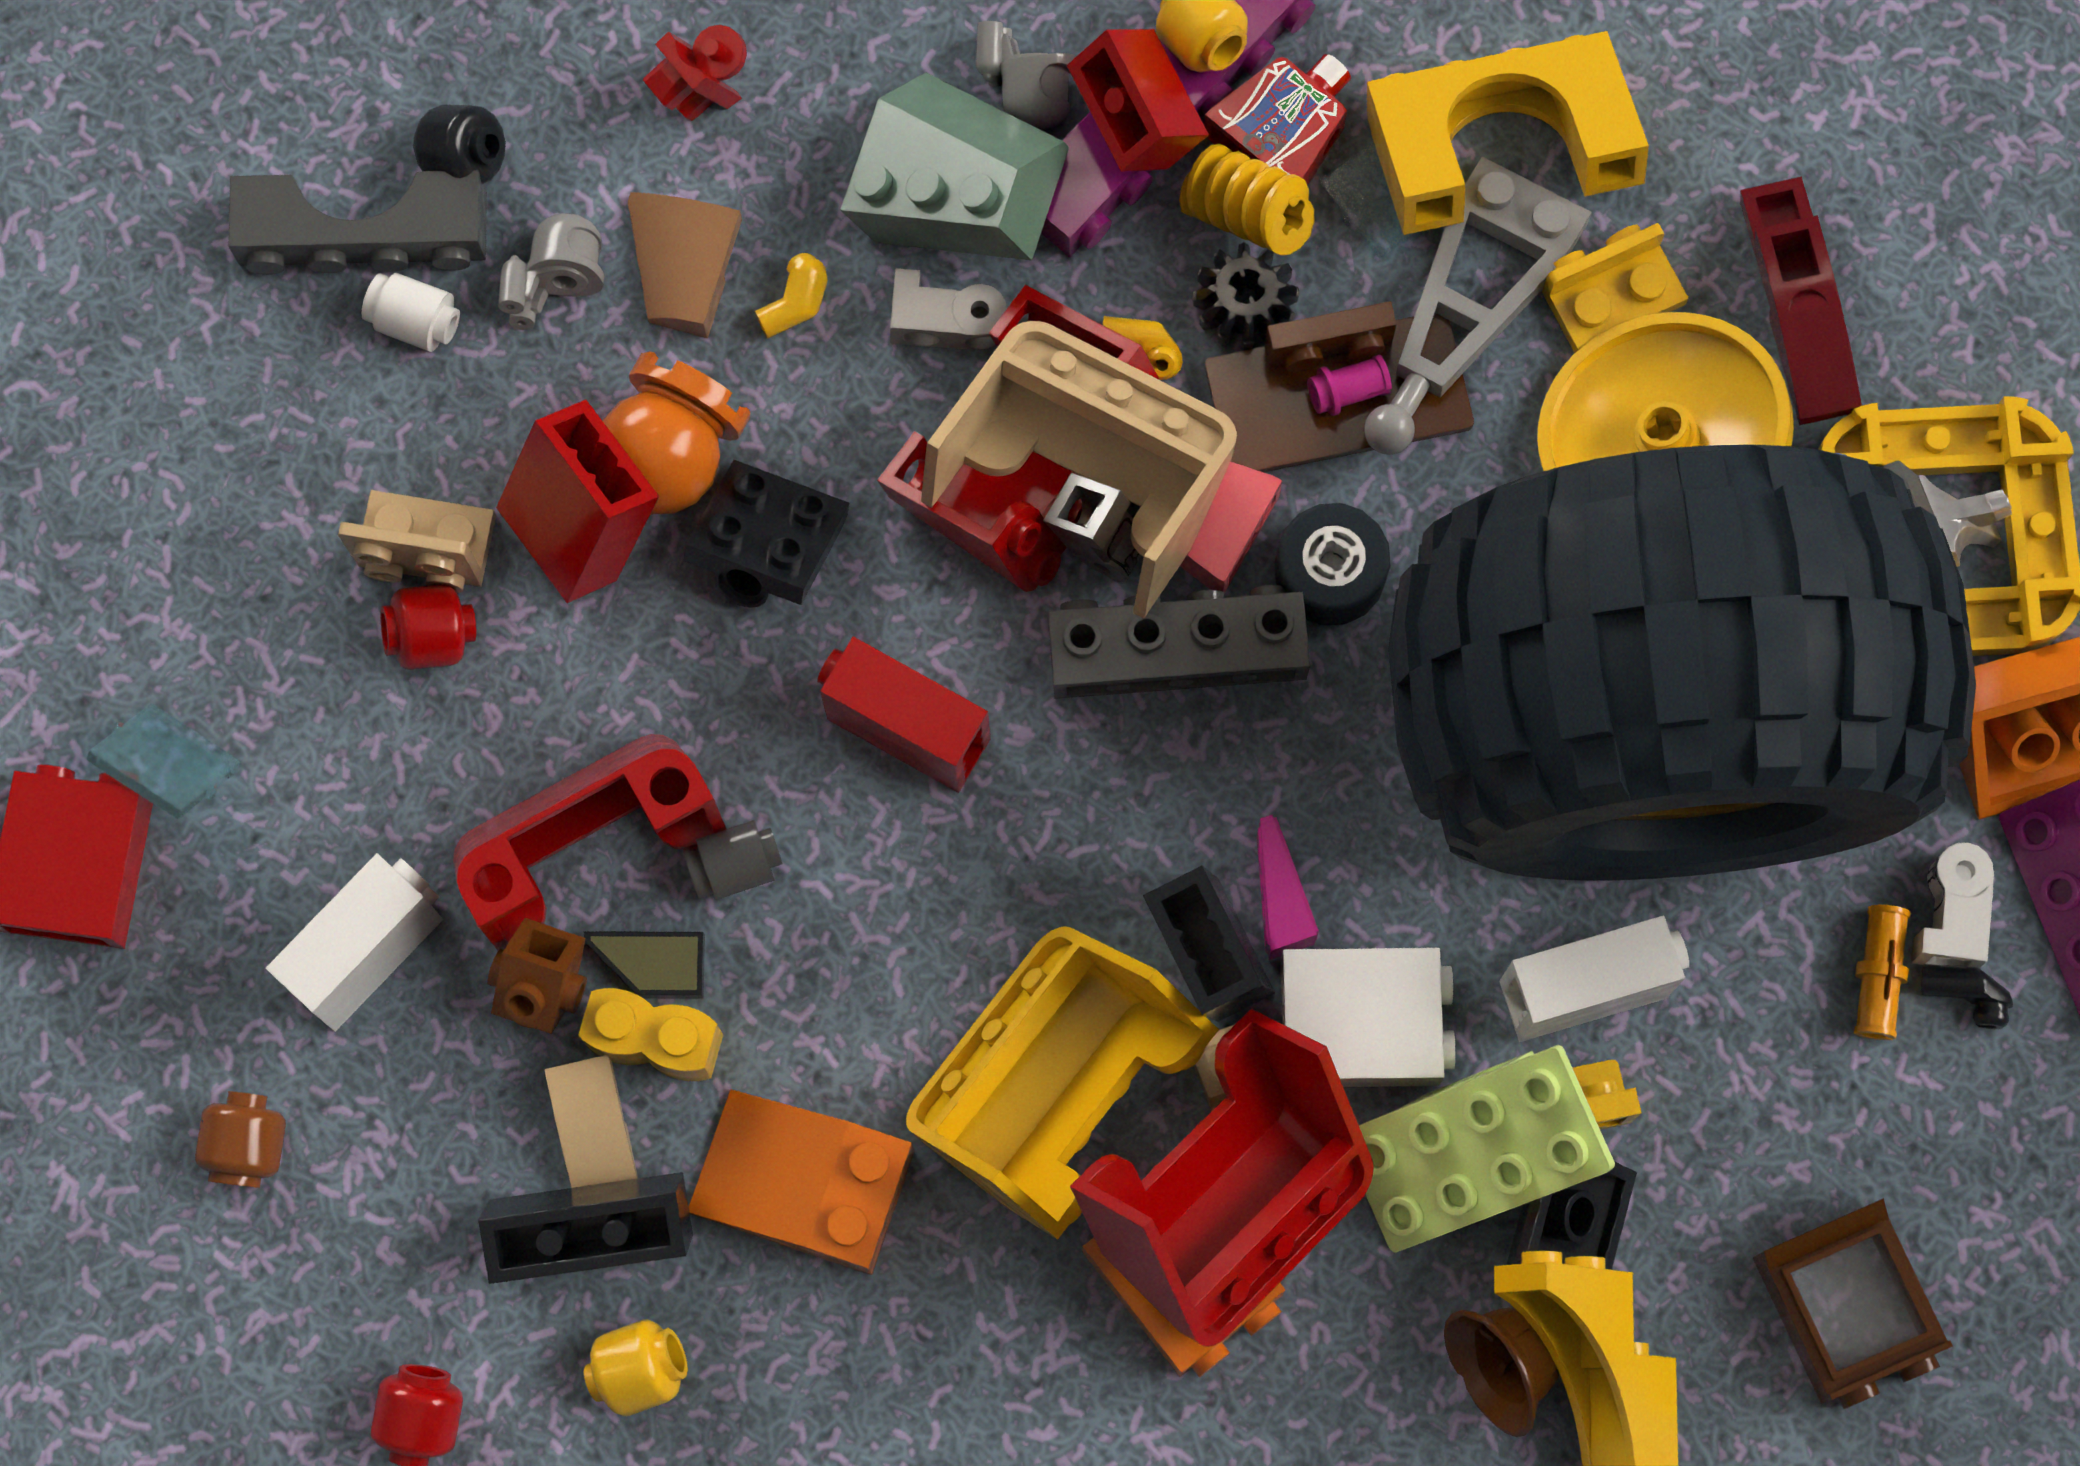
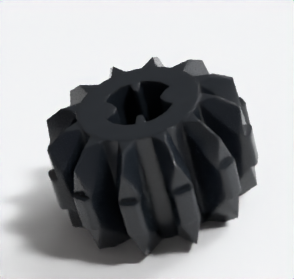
M1244 241L1238 246L1236 259H1233L1227 252L1219 249L1214 254L1215 268L1202 266L1198 271L1197 281L1202 288L1193 292V306L1205 310L1200 316L1199 325L1203 330H1211L1221 325L1218 343L1222 347L1230 343L1234 333L1242 334L1241 345L1243 349H1253L1256 332L1266 341L1268 326L1294 321L1295 313L1289 306L1298 302L1299 288L1287 283L1291 278L1292 268L1289 263L1271 267L1274 252L1268 248L1261 251L1258 258L1250 257L1249 245ZM1243 288L1253 289L1256 291L1255 301L1251 296L1249 297L1248 304L1236 301V290L1239 295H1242Z

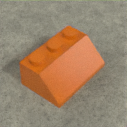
M2080 637L1974 666L1976 690L1970 746H1968L1967 757L1959 765L1978 819L2000 814L2080 780Z

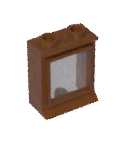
M1884 1198L1767 1249L1753 1257L1754 1263L1821 1404L1839 1398L1843 1409L1856 1405L1880 1394L1875 1381L1897 1371L1903 1383L1940 1367L1935 1354L1953 1347L1951 1341L1947 1340L1889 1220Z

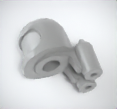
M997 21L978 22L976 68L983 75V78L989 82V86H1002L1004 112L1040 130H1048L1062 123L1068 116L1071 104L1068 103L1069 74L1071 73L1067 64L1076 56L1069 53L1020 54L1018 43L1012 38L1011 28L1003 27V23Z
M572 213L552 215L540 223L534 233L530 261L525 263L518 256L513 255L510 260L503 264L498 307L501 311L510 314L509 324L519 330L532 329L535 325L536 314L542 311L549 294L580 297L593 295L603 289L604 273L598 265L602 238L598 229L591 221Z

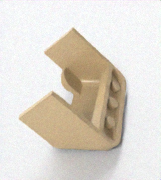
M1027 321L1016 325L1007 333L927 442L921 502L932 508L963 464L986 475L1005 476L1019 470L1033 451L1082 477L1121 490L1130 502L1140 506L1132 521L1130 537L1134 548L1144 557L1133 609L1134 614L1144 619L1194 544L1233 457L1237 431L1232 420L1212 406L1053 325L1041 321Z

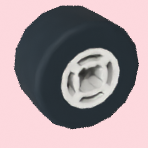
M1343 503L1318 504L1299 513L1284 529L1274 563L1276 585L1284 586L1286 593L1303 592L1306 620L1320 625L1347 624L1366 615L1379 601L1391 566L1389 543L1380 525L1363 510ZM1333 552L1339 554L1343 559H1341L1337 555H1334Z

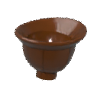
M1507 1307L1492 1310L1485 1314L1468 1310L1452 1313L1445 1321V1347L1452 1366L1457 1374L1463 1377L1466 1389L1474 1403L1497 1428L1506 1434L1514 1437L1527 1435L1533 1428L1538 1402L1546 1396L1560 1375L1548 1349L1533 1327L1515 1308Z

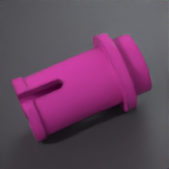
M1381 355L1373 356L1372 359L1332 371L1327 367L1318 368L1317 375L1307 379V386L1316 412L1318 414L1328 412L1331 416L1340 414L1341 407L1376 396L1391 394L1392 382L1384 359Z

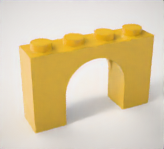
M1608 31L1585 36L1574 35L1561 41L1528 48H1512L1500 54L1466 61H1451L1443 66L1405 74L1394 73L1381 79L1367 81V119L1403 235L1464 222L1465 182L1451 141L1465 125L1477 118L1493 113L1516 112L1527 114L1552 126L1566 143L1584 197L1645 184L1649 145Z

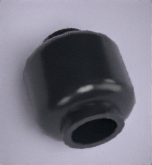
M440 105L428 110L420 119L414 134L413 149L417 164L422 172L445 171L455 178H463L471 174L473 170H479L481 183L484 184L491 181L499 172L505 157L506 141L503 128L496 116L484 107Z

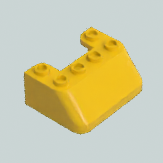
M1059 927L1048 932L1035 944L919 1092L907 1112L906 1125L908 1130L926 1146L1006 1208L1058 1240L1066 1228L1076 1221L1082 1213L1070 1188V1185L1080 1176L1074 1169L1067 1166L1073 1155L1087 1144L1091 1132L1114 1102L1127 1092L1131 1080L1144 1064L1165 1074L1187 1070L1201 1059L1206 1046L1219 1029L1207 1017L1203 1016L1155 968L1071 927Z

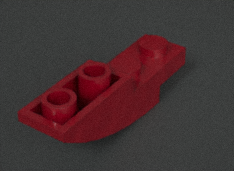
M1802 176L1740 190V205L1770 306L1769 320L1799 426L1849 415L1853 409L1862 406L1858 381L1826 243L1818 215L1813 216Z

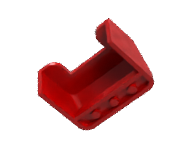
M1253 1009L1249 1010L1221 1037L1215 1050V1072L1226 1098L1200 1121L1160 1163L1154 1166L1147 1176L1141 1180L1130 1161L1116 1154H1108L1091 1164L1070 1185L1103 1256L1181 1334L1206 1347L1214 1346L1223 1341L1357 1205L1371 1184L1374 1170L1372 1157L1327 1046Z

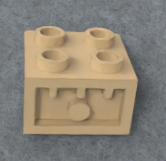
M371 490L363 525L341 522L338 536L357 565L364 567V575L372 579L397 583L401 582L402 574L425 577V584L427 586L450 585L455 589L456 593L463 592L464 584L482 586L496 513L492 509Z

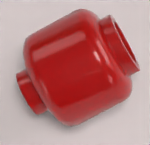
M450 585L402 588L393 594L390 605L381 607L380 625L384 652L386 656H395L400 666L404 669L414 670L455 665L464 655L465 643L476 641V619L472 604L461 605L458 594Z
M405 1364L399 1366L398 1374L385 1377L380 1382L371 1426V1438L381 1448L390 1451L388 1458L390 1462L400 1466H428L429 1458L440 1457L453 1450L463 1405V1393L450 1382L451 1374L449 1372L432 1366Z

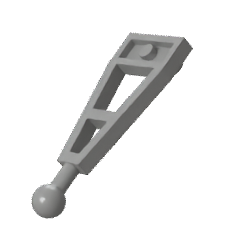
M1483 156L1481 157L1465 183L1464 222L1445 226L1402 351L1396 375L1405 379L1390 404L1375 408L1366 419L1364 425L1365 438L1375 451L1386 455H1393L1402 452L1410 445L1415 433L1412 416L1427 391L1440 398L1544 288L1548 273L1556 268L1553 263L1573 250L1588 225L1591 211ZM1466 224L1538 260L1492 310L1445 286ZM1435 313L1471 331L1440 366L1421 356Z

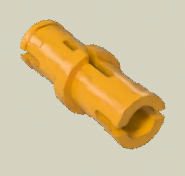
M1892 905L1868 906L1867 910L1869 916L1864 959L1856 963L1855 976L1861 979L1857 1020L1853 1033L1863 1038L1893 1040L1897 1036L1895 1030L1900 986L1908 982L1909 969L1903 966L1910 911Z

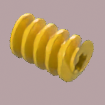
M1222 144L1210 145L1201 152L1181 186L1179 196L1181 212L1190 217H1195L1206 224H1212L1225 232H1231L1233 235L1243 240H1249L1262 248H1268L1278 255L1292 254L1300 249L1311 236L1314 225V208L1309 201V189L1306 181L1295 174L1287 175V172L1278 167H1269L1261 160H1251L1250 157L1239 151L1232 152L1231 149Z

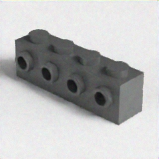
M1266 585L1250 590V596L1225 598L1224 592L1220 590L1192 592L1186 596V601L1161 602V597L1159 596L1144 619L1133 613L1136 596L1124 599V605L1098 607L1097 601L1089 599L1064 602L1060 605V610L1048 611L1054 699L1307 680L1310 660L1303 592L1286 593L1282 585Z

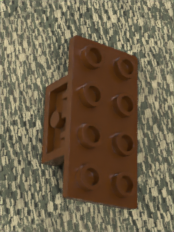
M1389 301L1279 323L1267 327L1264 347L1207 358L1205 361V372L1213 407L1226 414L1234 423L1237 431V439L1231 462L1261 472H1269L1374 450L1365 438L1364 425L1368 415L1375 408L1392 402L1405 379L1396 375V371L1414 316L1396 320L1392 302ZM1435 313L1421 356L1440 366L1454 351L1456 344L1450 320ZM1373 356H1382L1391 377V394L1380 395L1341 407L1340 414L1331 416L1328 412L1321 414L1316 412L1309 396L1307 379L1316 376L1318 368L1327 367L1332 371L1372 359ZM1463 374L1440 398L1427 391L1412 416L1415 425L1412 442L1466 432L1472 429L1474 418Z

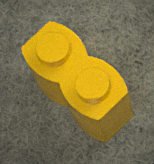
M603 988L591 991L578 1036L592 1052L599 1057L609 1056L613 1063L640 1065L649 1062L654 1068L669 1077L683 1081H703L712 1077L723 1033L711 1017L695 1008L674 1004L653 1007L647 1000L635 993L622 989Z

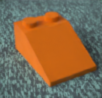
M730 1089L691 1198L689 1212L692 1215L872 1275L915 1151L912 1142L846 1120Z

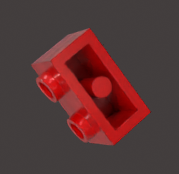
M1107 29L1067 64L1121 172L1169 169L1209 135L1154 29Z

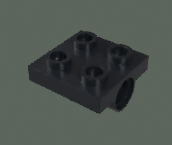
M733 460L685 544L683 561L716 573V586L721 594L739 606L748 608L759 607L765 604L770 594L802 605L844 525L850 503Z

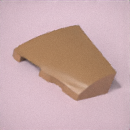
M630 192L627 203L648 322L708 339L726 283L724 275L742 222L740 210L675 196Z

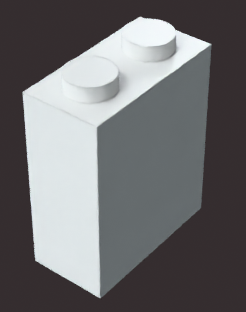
M376 853L276 956L266 969L313 1014L336 1032L440 924L443 918L432 907V904L439 896L402 858L391 866Z
M1660 916L1512 960L1499 982L1518 1040L1523 1042L1667 999L1685 979L1682 969L1689 968V957L1680 932L1678 930L1670 932L1665 916Z
M1440 948L1283 950L1280 959L1282 1024L1327 1046L1343 1087L1439 1086L1444 1079V1069L1455 1068L1454 1031L1443 1030L1442 1005H1452L1453 973L1451 966H1441Z

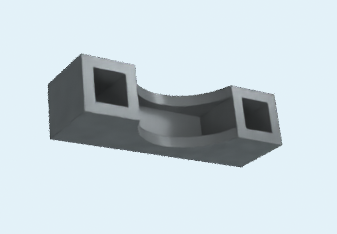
M473 170L471 174L463 178H455L445 171L416 172L404 196L391 208L370 218L344 220L328 216L309 204L293 175L230 176L228 247L240 266H246L250 272L264 275L281 273L284 271V265L308 264L311 270L321 273L342 272L346 269V263H370L371 267L376 270L397 272L407 269L408 262L431 261L433 266L439 269L462 270L470 266V261L486 260L487 190L485 185L481 183L479 170Z

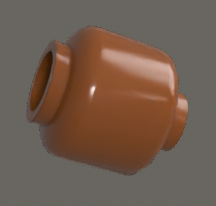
M228 1091L226 1104L213 1103L204 1108L201 1115L195 1161L200 1168L209 1171V1182L260 1188L261 1178L272 1177L278 1172L286 1120L279 1112L266 1109L268 1096Z

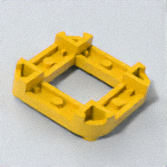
M2004 396L1999 404L1878 410V403H1872L1853 409L1851 414L1842 418L1830 429L1818 450L1845 454L1849 457L1868 461V464L1879 467L1899 460L1918 476L1999 472L2001 489L2007 495L2012 508V515L2004 518L2012 586L1964 589L1972 655L2020 654L2045 647L2059 638L2080 611V563L2068 460L2072 457L2074 451L2067 431L2061 433L2047 416L2027 406L2028 399Z

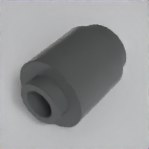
M755 820L696 839L698 846L683 850L684 858L699 899L714 894L716 900L775 881L771 868L783 864L771 828L758 831Z

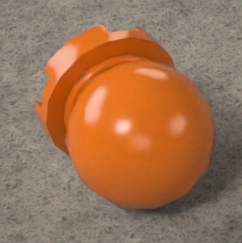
M649 351L641 353L629 374L630 382L639 394L619 401L603 419V422L659 495L650 515L673 514L697 503L712 486L720 463L718 438L729 441L738 440L750 419V411L746 407L739 406L736 412L728 406L727 402L732 392L708 375L678 360L671 371L655 365L659 358L654 352Z

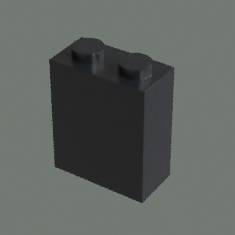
M1201 865L1143 895L1203 1016L1219 1022L1275 994L1219 879Z

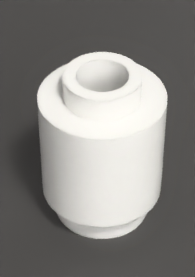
M379 273L374 277L365 294L361 313L363 320L373 323V328L376 332L429 352L434 351L440 342L448 344L452 340L460 319V310L454 308V296L452 293L399 273H394L390 277Z

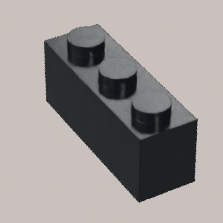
M683 1172L490 1199L478 1219L489 1284L684 1257L687 1255L693 1237Z

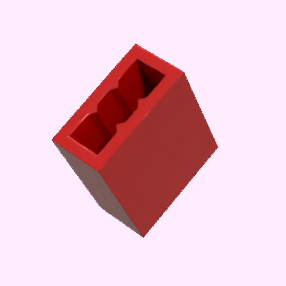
M585 399L535 420L496 508L566 603H569L618 580L659 495Z
M854 636L843 652L835 648L830 653L818 675L817 682L823 685L820 694L827 720L958 793L991 740L987 710Z
M37 765L35 773L14 771L0 837V932L125 949L154 800L145 791L137 787L138 780L124 775L101 773L99 774L98 782L74 779V771L53 765Z

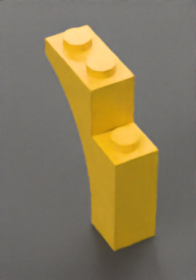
M1556 1251L1522 1252V1264L1494 1266V1293L1510 1303L1524 1316L1548 1349L1559 1371L1575 1419L1582 1466H1678L1676 1358L1649 1355V1343L1634 1342L1633 1272L1605 1269V1258L1566 1257L1565 1264H1562V1252Z

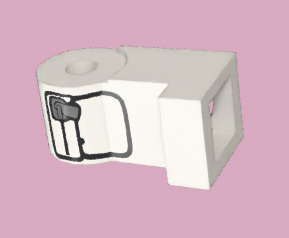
M1956 843L1948 847L1930 866L1927 879L1928 888L1935 898L1932 928L1924 927L1913 938L1911 959L1913 964L1966 966L1980 969L1988 961L1994 879L1993 863L1988 854L1979 846L1971 843Z

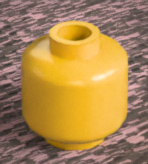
M1161 0L1160 11L1156 18V34L1162 44L1189 70L1195 72L1223 70L1239 58L1247 44L1248 17L1235 0Z
M642 1319L604 1333L595 1339L590 1352L591 1363L586 1364L584 1367V1379L591 1397L596 1402L604 1401L614 1413L622 1416H631L667 1403L677 1396L681 1379L687 1376V1359L683 1346L672 1329H662L658 1323Z

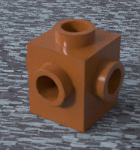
M524 918L506 948H500L497 951L491 964L487 984L496 987L491 1014L514 1021L526 1028H533L552 1034L564 1013L574 1014L583 998L587 977L578 973L586 938Z

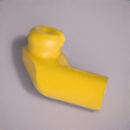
M800 253L792 257L786 268L789 276L783 298L754 311L767 339L813 318L819 312L828 279L824 264L817 260L815 256L809 253Z
M1103 317V326L1142 346L1160 380H1168L1176 376L1181 370L1183 363L1181 350L1161 323L1150 320Z

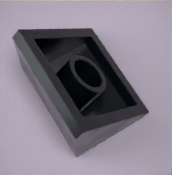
M1615 1162L1614 1168L1605 1174L1523 1204L1507 1265L1522 1264V1252L1556 1251L1562 1252V1264H1565L1566 1257L1605 1258V1269L1612 1270L1637 1172Z

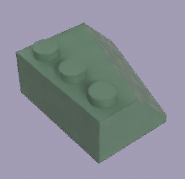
M925 72L878 98L840 210L872 240L884 244L1032 260L1069 147L1064 141Z

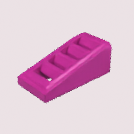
M1269 815L1260 818L1257 832V850L1265 952L1268 954V960H1272L1282 956V952L1285 949H1303L1314 945L1319 930L1277 817Z

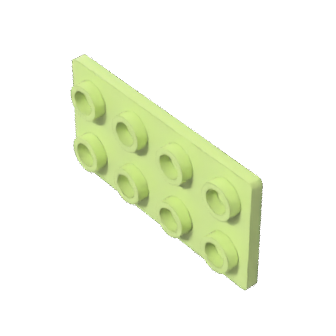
M1560 1045L1553 1046L1536 1054L1530 1051L1426 1093L1397 1110L1359 1125L1374 1166L1372 1181L1365 1195L1387 1245L1394 1253L1609 1172L1615 1166L1613 1157L1566 1052Z

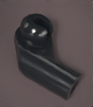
M1923 965L1921 976L1922 996L1964 998L1971 1004H1975L1973 1019L1978 1027L2002 1029L2009 1022L2008 1008L2013 1007L2010 992L1977 967Z

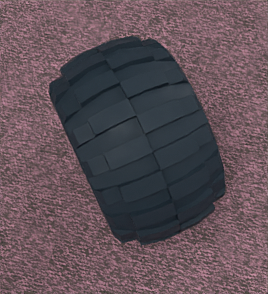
M1708 445L1634 452L1557 467L1498 486L1455 507L1451 513L1434 521L1423 533L1422 544L1419 545L1418 564H1412L1400 576L1399 588L1396 589L1388 652L1397 747L1415 803H1417L1420 813L1431 820L1441 819L1446 843L1449 845L1451 853L1463 860L1502 873L1532 878L1578 881L1658 879L1755 869L1850 850L1894 835L1936 811L1945 802L1948 767H1957L1968 755L1976 679L1965 591L1961 576L1943 528L1939 527L1936 516L1921 506H1914L1910 489L1906 488L1903 478L1890 469L1868 464V461L1817 449L1791 446Z

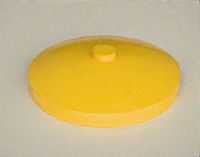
M1686 312L1656 313L1634 318L1609 328L1583 345L1565 363L1554 378L1541 407L1537 433L1538 453L1543 471L1598 458L1668 448L1708 445L1792 446L1794 419L1788 390L1779 367L1766 349L1751 335L1737 326L1707 315Z

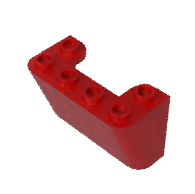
M1024 285L989 332V335L998 347L1007 333L1019 323L1024 315L1028 314V321H1041L1053 325L1159 379L1140 344L1027 285ZM914 431L877 480L888 497L1023 591L1029 592L1035 590L1038 585H1047L1057 574L1061 563L1060 556L1067 547L1043 520L1068 477L1074 472L1034 451L1019 470L1005 476L986 475L963 464L931 508L921 502L927 440L924 436ZM918 460V468L914 477L909 483L904 482L903 479L906 471L913 462ZM1081 498L1073 504L1068 515L1069 522L1075 524L1078 522L1082 512Z
M658 734L640 737L476 826L460 838L454 849L453 858L458 888L478 927L497 950L506 948L524 918L542 924L545 922L547 907L529 868L640 807L660 840L674 849L686 850L698 846L696 839L726 829L716 802L697 767L673 739Z

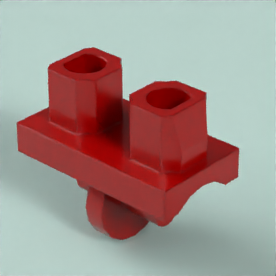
M724 25L709 26L700 32L693 46L668 31L655 44L666 58L643 78V81L665 107L670 110L676 107L685 118L693 121L714 102L728 109L742 99L735 89L721 82V80H727L737 75L744 66L747 57L746 44L742 36L732 28Z

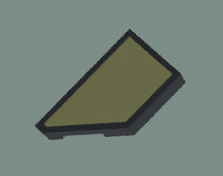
M584 931L586 945L633 993L644 999H703L704 932Z

